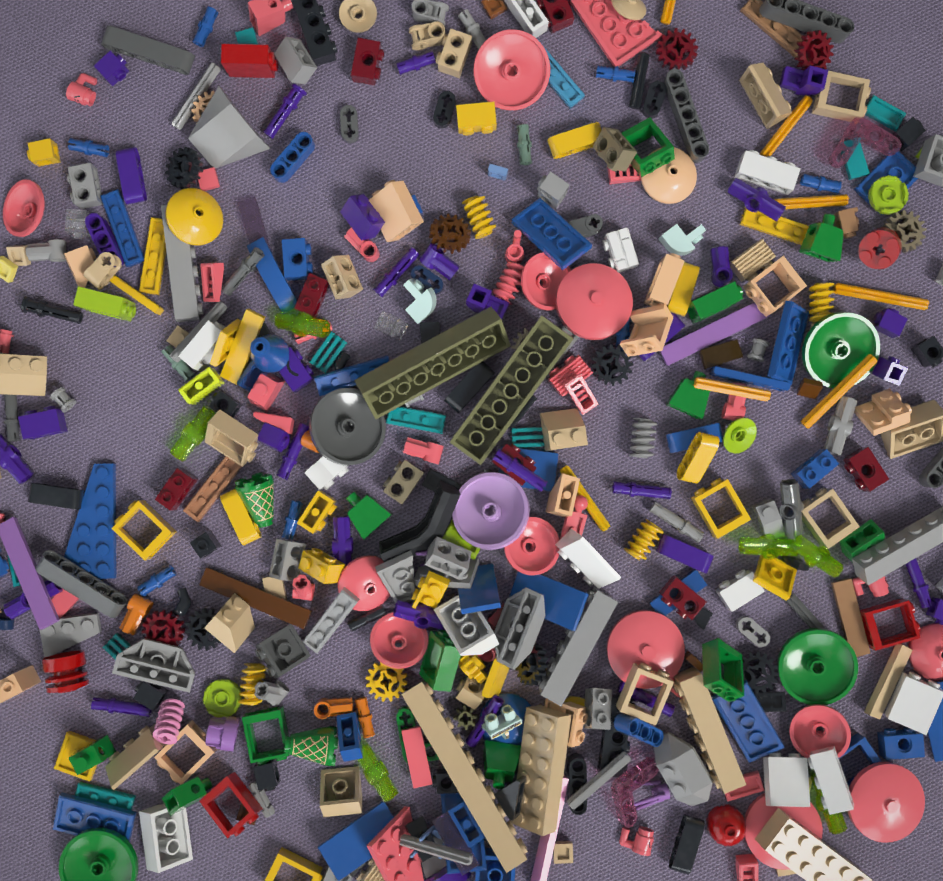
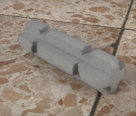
M256 781L250 783L249 788L252 793L254 792L253 796L263 808L262 813L264 817L272 816L275 810L269 804L271 802L264 789L258 790Z

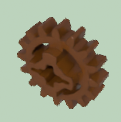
M449 214L446 215V218L440 215L439 219H434L433 224L430 226L429 238H432L431 243H437L436 249L443 248V253H446L447 250H450L451 254H453L454 250L459 253L462 248H466L467 243L470 241L471 230L468 229L469 224H463L464 219L458 220L457 215H454L453 218Z

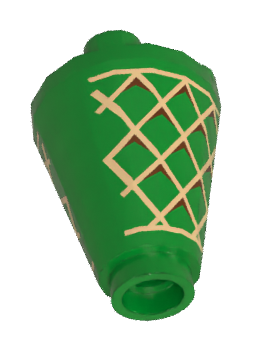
M263 472L253 474L250 479L242 478L236 480L235 489L253 521L259 528L272 525L274 518V479L272 474L263 475Z
M327 726L285 736L284 752L325 766H335L336 754H334V749L338 748L337 727Z

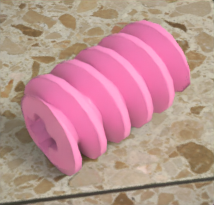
M166 699L160 704L153 737L162 744L172 745L177 742L178 730L181 727L180 722L182 721L181 716L184 714L183 708H185L184 703L180 700Z

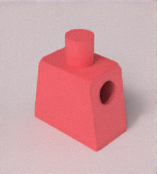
M252 0L248 2L250 22L258 36L285 22V12L294 8L291 0Z
M261 373L247 398L250 403L268 412L285 381L272 373Z

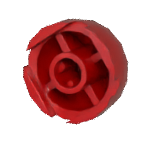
M724 804L725 806L720 807L716 806L709 812L706 818L709 835L715 842L723 846L738 844L746 833V822L742 813L736 807L729 804Z

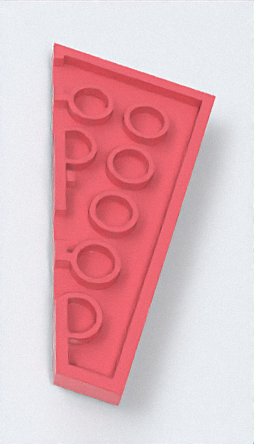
M568 0L614 68L615 66L622 65L658 41L662 36V33L652 29L645 20H630L620 15L614 9L611 0Z
M407 806L366 845L385 881H424L421 862L417 853L413 858H410V854L414 849L399 844L401 835H408L404 825L412 821L410 807Z

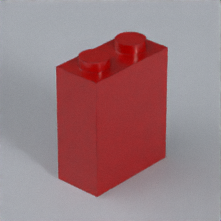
M221 44V64L229 77L275 78V71H278V60L275 59L274 52H271L269 45Z

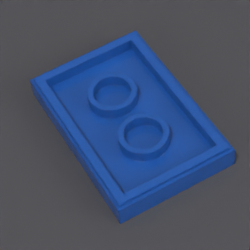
M893 148L854 190L870 205L868 193L875 181L888 175L896 176L902 183L906 184L908 189L918 179L913 177L916 166L897 148Z
M520 449V455L524 458L529 456L536 462L534 464L536 470L533 473L548 481L543 490L551 491L555 485L559 454ZM499 468L498 473L507 475L503 470ZM528 482L521 486L523 488L536 489Z
M493 563L478 566L471 589L458 588L462 614L501 608Z

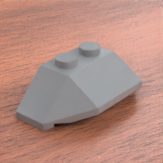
M525 587L522 591L506 600L494 631L499 645L495 647L497 662L515 670L532 652L546 616L544 595Z
M143 638L117 654L112 674L190 693L195 671L182 647Z
M671 732L663 734L664 737L661 745L654 747L656 766L675 799L690 806L707 802L710 797L713 779L695 748L684 740L675 737Z

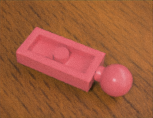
M576 496L575 509L572 516L565 517L560 539L571 528L582 536L588 516L582 513V510L588 506V501L584 496Z

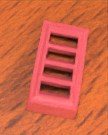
M607 167L609 185L641 181V176H638L634 167V176H630V169L628 167L626 176H623V171L618 170L619 177H616L615 171Z
M201 263L203 302H220L224 263Z
M580 373L564 383L570 397L582 415L598 405L597 400ZM577 381H580L578 385L571 389L570 386H572ZM580 387H583L581 390L574 394V391H576ZM586 392V394H584L580 398H577L579 395ZM587 397L589 398V399H587L586 401H584L583 403H580V402H581L582 400H584L585 398H587Z
M254 412L253 416L259 421L266 422L292 435L295 422L293 418Z
M754 854L736 855L737 881H743L744 879H752L745 881H758V861Z

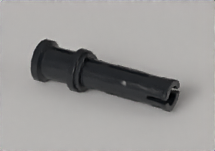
M25 296L21 303V311L23 313L31 312L39 317L50 316L81 324L83 320L82 312L49 305L45 300L37 301L29 296Z

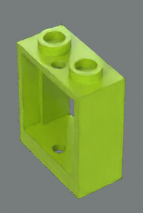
M79 286L77 288L73 303L76 307L130 322L136 314V303L123 297Z

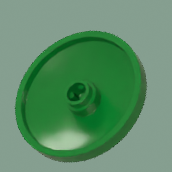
M846 311L831 313L817 321L807 333L802 348L804 367L814 380L823 382V385L826 387L835 388L868 354L873 355L878 360L880 353L879 336L873 324L863 316ZM875 365L865 375H863L854 385L865 379L873 370Z
M809 628L794 634L781 648L777 660L779 679L786 691L796 700L808 705H828L839 701L852 689L858 675V660L851 645L838 633L824 628Z
M91 828L79 833L66 845L59 860V876L61 881H136L138 875V858L133 846L123 835L107 828Z

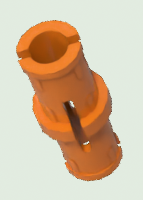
M367 697L355 699L358 711L357 718L362 728L363 738L373 737L375 735L372 725L373 716L368 707Z

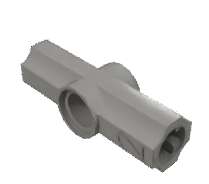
M842 396L838 400L835 413L830 418L827 426L829 433L824 449H827L833 455L841 456L846 437L850 435L853 428L852 417L857 400L850 397Z

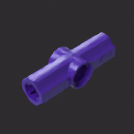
M735 178L727 191L744 202L746 209L749 211H759L776 222L786 209V206L770 198L764 188H753L738 178Z
M0 434V466L8 470L19 484L28 481L34 472L23 461L20 451L15 446L9 444Z
M346 516L333 517L334 537L332 538V552L337 560L348 565L352 561L353 554L350 518Z
M50 580L44 582L50 598L63 591L61 587ZM24 592L4 605V612L10 619H15L31 610Z
M397 600L393 616L413 621L414 625L420 629H426L431 626L445 630L432 607L419 603L415 609L412 607L413 604Z

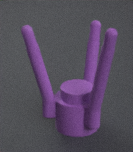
M621 780L622 784L654 786V788H651V797L634 802V806H637L636 810L670 799L667 784H661L660 780Z

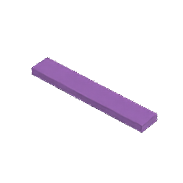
M754 302L664 346L663 350L659 352L666 366L767 317L758 310Z
M12 517L0 523V537L39 630H43L60 621L41 575L35 570V560L17 518Z

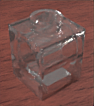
M66 209L65 232L74 239L91 237L85 224L86 217L91 213L86 210Z

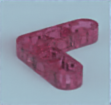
M856 117L849 123L828 159L832 167H842L848 162L860 140L882 154L892 156L900 150L901 141L868 119ZM860 123V129L855 134L852 133L857 126L856 124ZM871 132L878 133V141H873L870 138ZM844 138H850L853 141V146L847 147L844 144ZM890 143H893L892 150L889 149ZM841 151H843L844 153L842 154V156H841V158H840L841 161H840V162H837V161H836V159H837L836 156L839 155V154L841 153Z
M651 757L645 758L616 778L611 785L618 821L626 828L632 827L637 821V812L632 792L655 777L659 772L656 761Z

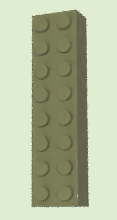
M491 306L354 381L376 420L511 345L502 319Z
M542 315L451 439L450 443L481 465L574 338Z

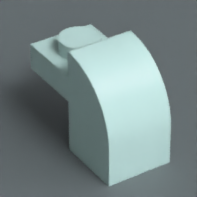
M676 224L661 235L659 241L668 252L679 256L687 255L695 249L694 245L704 238L702 234L706 229L701 224L686 236L678 224Z
M412 278L404 286L416 300L405 310L419 324L434 311L436 294L432 287L425 291L423 284L418 279Z

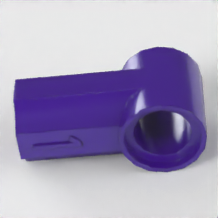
M430 243L420 257V262L427 268L435 269L448 280H451L460 266L444 255L441 248L437 250V245Z
M720 246L710 250L713 272L711 280L717 287L725 286L733 276L730 269L728 247ZM718 273H723L726 280H721L718 277Z

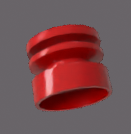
M84 650L63 652L42 658L43 672L53 673L52 676L45 679V683H53L46 686L47 693L71 692L89 684L88 678H80L86 676L88 671L78 670V667L86 664Z

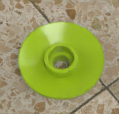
M745 417L734 420L727 427L723 435L725 449L734 454L747 450L756 438L757 428L755 423Z

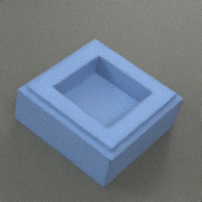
M493 164L489 165L488 176L503 181L506 180L508 175L507 168Z

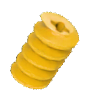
M485 196L470 197L462 202L465 205L464 210L468 212L467 218L471 219L469 224L474 226L472 232L477 233L475 239L484 238L492 234V230L496 227V224L490 225V222L494 220L493 217L487 218L491 211L484 210L488 206V203H482Z
M815 283L809 287V291L813 292L809 295V299L814 300L809 303V306L813 307V309L809 310V314L815 315L809 318L810 322L816 323L821 318L831 314L829 310L834 309V306L829 305V302L834 301V298L829 297V295L833 294L834 291L830 290L829 287L834 286V283Z
M647 519V523H640L643 529H636L639 536L632 535L635 542L628 541V545L631 548L623 549L637 560H646L647 557L644 555V552L651 553L648 546L655 547L652 540L660 539L656 533H664L661 528Z
M244 663L247 668L241 669V672L247 675L241 677V680L246 681V683L241 684L240 688L245 689V691L239 693L244 699L238 700V703L258 705L263 700L258 699L254 695L255 686L258 682H265L262 679L266 677V674L263 673L266 666L261 663Z

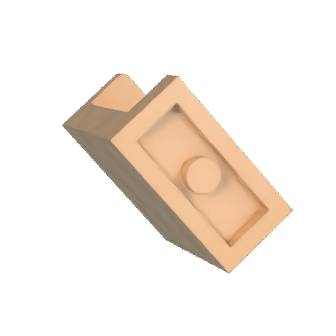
M666 304L633 310L630 315L634 323L632 333L629 339L622 340L620 343L627 356L631 357L662 351L673 320V316Z

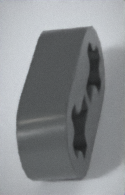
M346 105L340 110L341 134L345 142L355 143L359 138L358 114L353 106ZM347 111H351V114H354L351 115V122H348L347 117L344 116L347 115ZM348 127H351L352 132L355 133L352 134L351 138H348V135H346L349 132Z

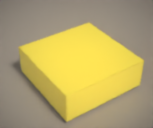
M0 256V278L7 283L13 282L18 266L6 257Z

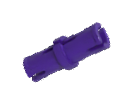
M433 51L419 56L413 55L412 58L397 62L396 65L399 74L402 75L415 69L418 71L421 67L435 64L436 61Z

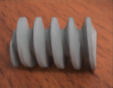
M633 418L638 423L632 424V427L637 430L631 432L636 438L631 439L630 442L636 445L630 447V450L635 453L629 454V456L637 458L654 456L649 449L655 448L650 442L655 441L656 438L650 436V434L656 433V430L652 429L651 426H655L657 423L649 419Z

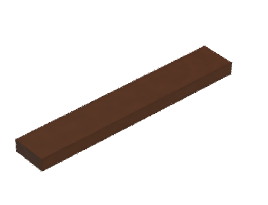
M206 567L199 583L200 586L228 598H231L235 593L250 607L302 629H305L312 613L310 609L209 567Z

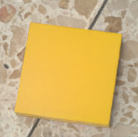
M236 319L220 331L210 361L211 365L216 367L227 359L241 320Z
M763 551L758 560L753 582L787 601L791 597L797 569Z
M496 658L493 661L481 696L486 698L500 695L509 671V667L497 662Z
M72 731L66 732L54 769L90 782L97 765L77 775L69 761V757L74 752L96 740ZM98 747L99 753H102V748Z

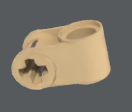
M436 21L410 27L409 34H411L413 41L412 49L423 50L442 45L446 34L444 25ZM436 31L442 32L439 36L433 35Z
M104 252L85 270L83 276L98 290H101L122 267L121 259L109 252Z

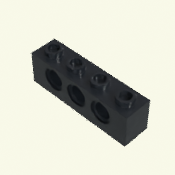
M292 0L315 65L320 66L335 61L334 53L338 51L335 42H330L329 35H332L329 24H324L323 17H326L323 6H318L317 0ZM307 4H313L311 8H304ZM312 22H319L316 26H310ZM319 39L325 40L322 44H316Z
M612 694L610 730H602L598 772L613 760L610 758L612 752L617 751L620 754L623 751L626 753L630 751L628 735L622 733L619 739H612V735L615 732H620L614 727L615 715L620 712L616 707L620 695ZM630 699L629 703L635 705V703H633V700ZM628 764L613 777L623 778L624 772H627Z

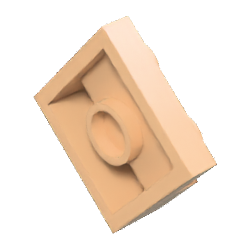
M889 388L873 394L872 401L856 406L854 413L872 435L875 436L910 423L912 410L908 403H902L901 396L897 391L892 392Z
M546 698L544 707L571 715L567 746H579L585 738V733L582 732L583 724L588 720L586 707L573 702H564L561 707Z

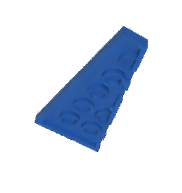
M116 463L93 465L82 499V506L79 509L64 558L98 579L116 578V532L111 529L115 525L114 521L116 520Z

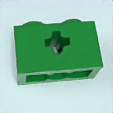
M870 519L839 541L842 553L853 563L852 558L885 540V534Z

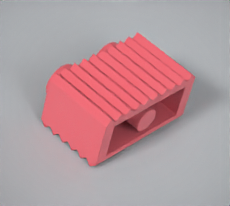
M579 355L577 357L570 356L564 361L565 366L559 369L556 367L549 373L551 377L548 381L561 398L568 393L564 383L579 373L584 380L593 373ZM577 381L572 386H570L571 389L578 385L580 381Z

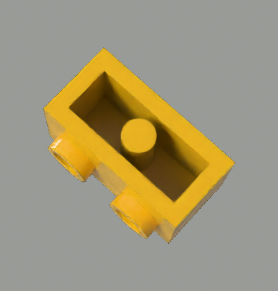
M495 101L456 105L459 134L463 133L466 136L473 135L474 132L489 134L496 130Z
M318 490L297 524L312 534L317 531L321 532L327 523L324 521L328 514L331 516L337 508L335 505L337 500L322 490Z
M312 548V550H303L298 569L323 584L338 583L340 574L346 564L326 554L321 549Z

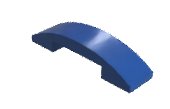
M262 237L247 245L249 253L255 247L264 252L265 256L257 263L256 267L280 310L285 314L295 308L298 300L284 278L265 238Z

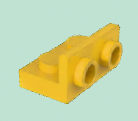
M428 571L426 577L422 576L417 587L420 589L416 588L411 599L414 600L412 607L416 609L418 603L421 602L432 608H437L449 585L450 579Z

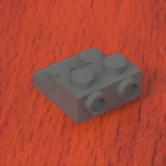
M292 624L287 625L255 646L257 648L255 650L256 656L259 660L265 661L267 674L270 677L274 676L275 679L311 657Z

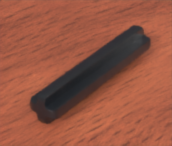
M641 52L638 55L629 104L630 108L636 110L641 106L650 55L645 52Z

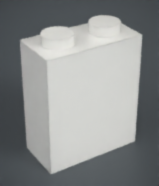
M902 672L885 711L886 717L889 720L927 735L943 698L941 685L932 680L928 682L923 681L921 676L913 672H909V674Z
M771 753L769 757H763L766 806L810 807L807 758H801L800 754H788L789 757H781V753Z

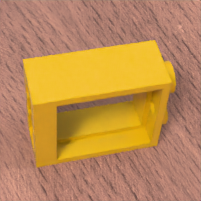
M721 478L710 483L712 486L707 489L704 487L694 492L695 496L691 497L713 538L717 539L751 520L729 480ZM724 487L740 514L716 527L701 500Z
M135 500L128 506L129 511L125 515H120L114 521L115 525L111 529L145 561L151 559L177 531L145 500ZM140 509L162 530L146 549L122 528Z
M281 847L265 881H273L282 862H285L313 876L311 881H321L323 875L320 873L323 867Z

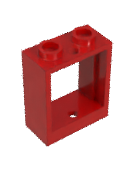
M900 598L860 610L869 648L877 651L920 638V625L915 620L913 614L915 613V608L910 600ZM900 607L907 632L880 639L873 614Z
M235 772L226 776L199 801L227 839L233 834L237 837L245 830L244 825L247 822L249 824L253 823L259 817L257 813L263 809ZM229 787L249 812L234 827L214 801Z

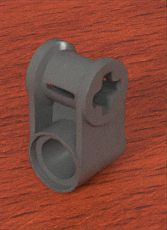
M591 214L583 218L571 220L568 223L584 238H587L601 231L603 220L599 215ZM591 221H594V223H598L597 228L590 226Z

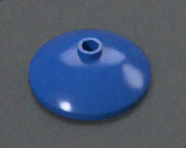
M502 693L499 696L504 700V703L498 710L497 716L502 714V707L510 705L521 718L522 724L509 731L510 737L506 740L502 735L491 739L486 731L482 736L484 740L521 746L526 707H531L526 699L517 694ZM492 698L486 702L482 710L488 706Z

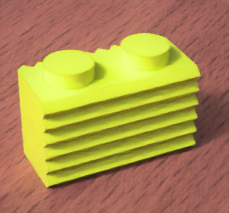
M208 367L179 388L178 391L188 404L197 405V403H200V400L203 401V398L209 396V393L212 394V391L215 392V389L221 387V384L224 385V381L214 368Z

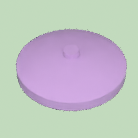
M496 472L483 473L471 478L459 489L461 495L452 514L453 522L460 536L472 546L485 550L500 549L513 543L525 530L530 513L529 501L525 491L513 478Z

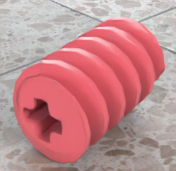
M508 262L506 264L508 269H504V275L499 277L501 282L496 283L498 289H493L492 293L495 297L512 305L509 299L516 298L512 294L513 292L519 293L516 285L521 286L520 279L524 266L515 262Z

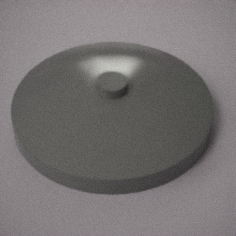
M342 388L326 394L316 403L310 416L309 431L314 446L323 457L333 463L349 466L363 463L378 452L385 438L386 424L384 415L375 420L360 390Z

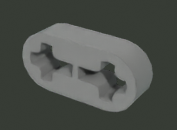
M741 616L737 619L736 628L758 647L768 645L770 642L768 632L753 619L747 616ZM743 621H749L748 625L752 628L751 631H749L746 628L742 630ZM755 632L760 635L764 634L762 642H757L758 638L754 635Z

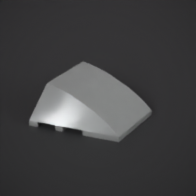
M218 86L188 138L215 169L270 149L220 86Z

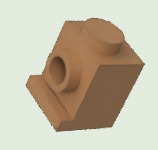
M857 207L841 210L834 214V226L843 230L844 239L856 236L859 227V220L855 216V213L858 211Z

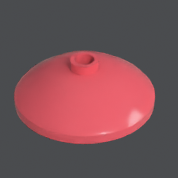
M27 179L18 181L6 196L3 206V221L7 231L14 236L25 237L31 234L39 226L43 218L45 199L40 186L36 182Z
M543 252L532 256L524 265L521 273V287L527 300L541 310L556 309V293L563 278L571 271L570 267L568 266L562 270Z
M529 517L526 528L519 538L504 547L506 559L515 570L522 574L539 575L545 573L554 566L559 557L557 552L560 549L555 545L559 541V537L550 523L541 518ZM527 543L530 544L529 550L525 547Z
M362 556L356 558L346 565L340 574L338 592L340 593L345 587L360 599L354 606V610H372L383 604L390 597V593L375 568L384 563L379 557Z
M389 613L380 618L372 628L370 634L371 650L382 664L396 669L407 668L419 662L424 656L428 646V633L426 629L416 627L413 621L393 616V613ZM399 642L402 644V646L397 647L395 644Z
M939 623L928 624L920 628L919 639L910 641L908 648L912 650L909 661L913 669L920 676L928 680L940 681L943 680V658L941 657L943 652V625Z
M813 704L800 709L792 718L790 739L794 748L807 759L810 757L811 751L835 746L838 758H840L850 745L851 731L847 720L839 711L827 705ZM818 726H821L824 728V730L818 731L816 728Z

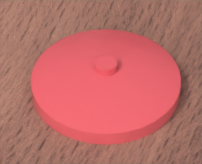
M514 29L498 32L488 38L478 50L473 68L475 84L482 97L487 102L495 101V107L499 109L520 110L526 108L541 97L548 85L550 62L543 45L527 32Z
M589 263L574 268L563 278L556 293V310L563 325L576 336L588 340L606 339L619 332L629 320L633 308L632 292L625 278L615 269L603 264Z
M639 610L625 615L613 626L607 640L606 650L609 664L615 674L624 682L627 680L633 663L638 665L641 662L652 667L651 670L656 672L663 670L669 673V677L672 679L680 670L684 660L685 645L680 630L669 618L655 611ZM641 674L636 688L651 689L662 686L663 683Z
M892 762L871 764L862 769L849 786L854 802V810L847 811L849 818L856 829L874 841L887 843L906 837L917 827L923 816L925 796L921 783L912 772L899 764Z
M763 793L750 804L745 814V841L754 856L762 863L775 869L787 870L790 868L761 847L755 840L756 836L775 811L780 808L822 840L823 828L821 818L811 802L810 807L766 806L765 793Z

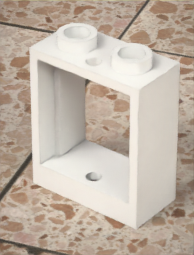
M208 320L178 357L191 368L201 372L210 365L220 331L225 326L217 321L213 323Z

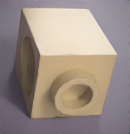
M469 677L465 681L461 679L456 688L459 691L456 699L476 710L484 699L481 693L485 683L480 684L476 679H469Z

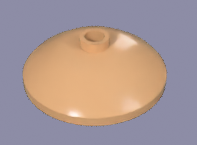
M675 147L674 160L641 177L643 188L647 194L654 200L664 204L678 203L687 198L693 191L697 180L694 162L688 154ZM658 148V149L654 150V151L651 152L650 154H652V153H654V152L660 150L661 148ZM670 169H674L675 174H672Z

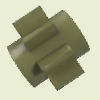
M464 704L461 710L456 708V712L459 715H455L453 718L458 720L457 727L459 728L462 725L465 727V730L468 729L470 724L475 726L473 719L478 718V714H473L474 709L467 708L466 704ZM464 713H466L468 716L467 721L464 720Z

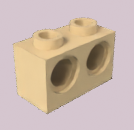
M450 28L449 34H445L443 38L442 53L439 52L436 58L439 72L460 78L472 45L471 35ZM460 42L461 45L458 47H454L452 43ZM448 59L455 61L451 65L445 63Z
M349 255L333 256L321 264L335 299L351 298L363 290Z

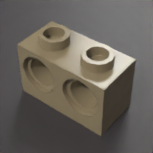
M603 127L593 145V148L598 152L597 155L607 163V167L612 171H626L637 153L621 132L614 128Z
M407 460L399 461L394 468L396 473L393 478L388 477L383 484V487H385L383 492L400 504H404L425 473ZM407 467L413 470V476L409 479L403 476V470ZM395 483L402 486L400 494H394L392 491V486Z

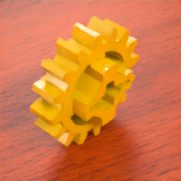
M478 655L460 656L458 664L461 670L469 679L474 678L478 683L482 684L488 677L484 671L486 666Z
M375 662L373 664L375 669L369 668L368 672L371 675H366L365 678L370 680V682L366 683V687H371L369 694L375 693V699L379 696L382 697V702L387 697L390 702L393 700V696L399 698V691L404 693L405 688L403 686L407 685L408 682L403 680L407 677V673H402L404 668H391L381 662L380 665ZM388 668L393 669L396 673L389 671ZM380 670V677L374 679L375 673ZM385 676L387 677V679H391L389 682V686L386 683V681H382ZM399 681L398 687L393 691V684Z

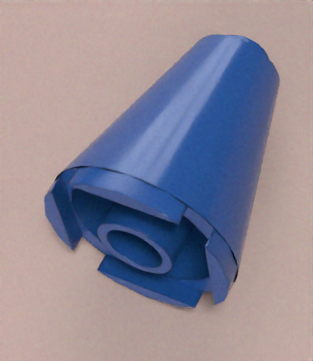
M268 334L252 341L250 346L251 359L259 370L272 373L278 372L286 366L290 356L289 347L281 337Z

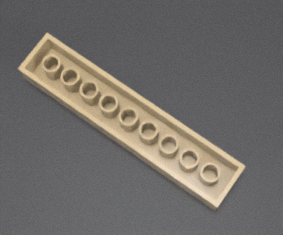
M422 681L403 693L402 696L507 873L527 860L525 854L528 852L527 847L521 837L519 839L516 838V829L511 820L506 821V814L500 803L496 804L494 801L496 798L495 793L490 785L486 787L484 784L485 777L480 768L475 769L473 765L475 760L470 751L465 752L462 747L464 746V741L460 734L455 735L453 732L454 724L449 716L445 718L443 715L444 707L439 699L435 701L432 696L434 691L428 683L425 684Z

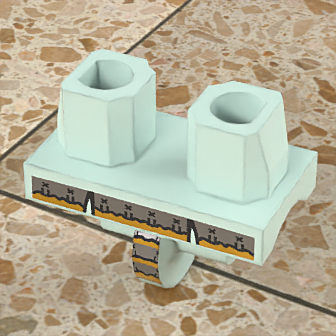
M510 705L502 707V714L496 716L494 713L485 716V723L482 724V729L487 732L491 739L502 735L506 740L510 737L509 731L522 724L521 718Z

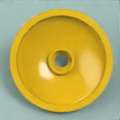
M196 188L182 189L176 192L167 203L165 210L167 225L171 232L182 242L195 246L205 245L212 242L220 234L223 227L222 210L218 202L207 192ZM196 211H200L201 216H198Z

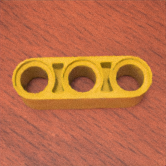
M591 123L550 137L547 141L553 159L593 148L596 139L602 131L600 123Z
M684 262L667 305L670 312L681 316L686 315L700 267Z
M703 432L696 433L678 466V480L695 484L700 482L719 447L718 436Z
M236 489L220 495L223 507L241 544L246 545L261 538L258 525L253 521Z

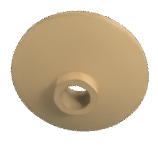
M344 0L339 8V18L346 29L361 33L369 30L374 25L377 18V9L372 0ZM361 14L362 17L357 19L356 15Z
M611 0L614 9L627 19L640 20L646 14V7L642 0Z

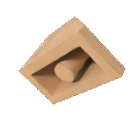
M87 245L63 254L77 285L83 288L86 287L88 282L83 274L94 263V259H96L93 249L88 248Z
M561 474L549 493L545 512L561 517L572 516L580 478Z

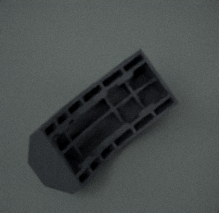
M440 480L426 516L416 526L379 541L380 556L383 562H387L410 550L413 556L418 551H427L436 536L441 538L444 535L461 495L460 491Z

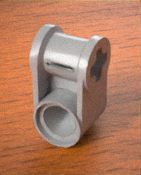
M431 0L413 1L412 17L415 21L426 24L438 21L445 27L444 19L446 12L449 10L447 4ZM423 8L425 11L419 13L416 9Z

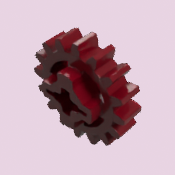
M675 28L673 33L668 30L666 36L662 34L661 41L657 43L656 47L658 49L655 53L660 55L657 61L664 62L663 68L668 65L669 71L672 68L680 70V67L686 70L688 65L691 66L693 64V59L697 57L696 51L698 46L694 45L696 38L690 39L691 32L686 35L685 29L680 33ZM672 40L671 44L665 46L668 41ZM689 54L686 59L682 60L683 56Z
M821 30L808 31L807 35L801 36L802 41H797L796 44L799 48L795 49L794 52L798 53V56L794 60L799 61L797 67H802L801 70L804 71L810 65L826 70V63H831L829 57L833 56L834 53L830 52V49L834 45L829 44L831 38H826V32L821 33Z
M165 609L160 614L158 611H155L142 624L145 628L141 633L146 634L144 637L146 639L178 646L184 638L182 633H184L185 628H181L184 622L177 620L179 615L172 616L173 611H170L168 614H166ZM167 627V629L165 630V632H163L162 634H159L162 629H165V628Z

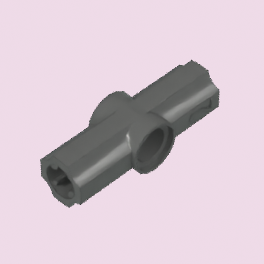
M796 479L782 480L780 482L782 506L779 509V513L784 520L785 536L788 539L801 538L803 536L801 512L804 509V504L800 500L799 483Z

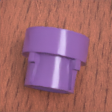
M229 716L210 718L205 744L223 751L234 752L240 718Z

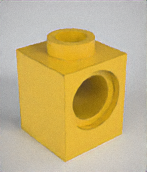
M50 138L28 143V159L38 167L61 163L58 145Z

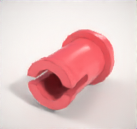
M0 329V352L9 354L11 337H14L12 331Z

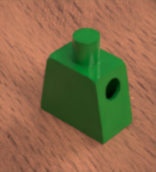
M824 214L822 222L813 223L809 226L799 253L825 262L841 260L844 232L842 229L833 226L835 221L834 215Z
M695 371L692 380L688 378L681 380L666 405L699 420L704 417L710 391L694 387L697 377H706L705 374Z
M354 491L346 498L353 506L347 514L363 539L369 536L392 515L387 508L370 495H366L361 499Z
M106 735L74 752L69 757V761L76 774L79 775L100 764L117 751L109 736ZM98 747L102 748L103 753H99Z
M485 740L483 749L484 775L486 779L493 780V787L495 789H503L505 782L510 783L513 781L521 751L520 745Z
M196 777L169 791L162 800L170 816L203 798L207 794L206 791L212 788V783L209 778L200 780L199 777Z

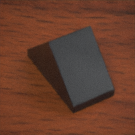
M521 776L494 794L509 820L513 821L520 815L526 776Z

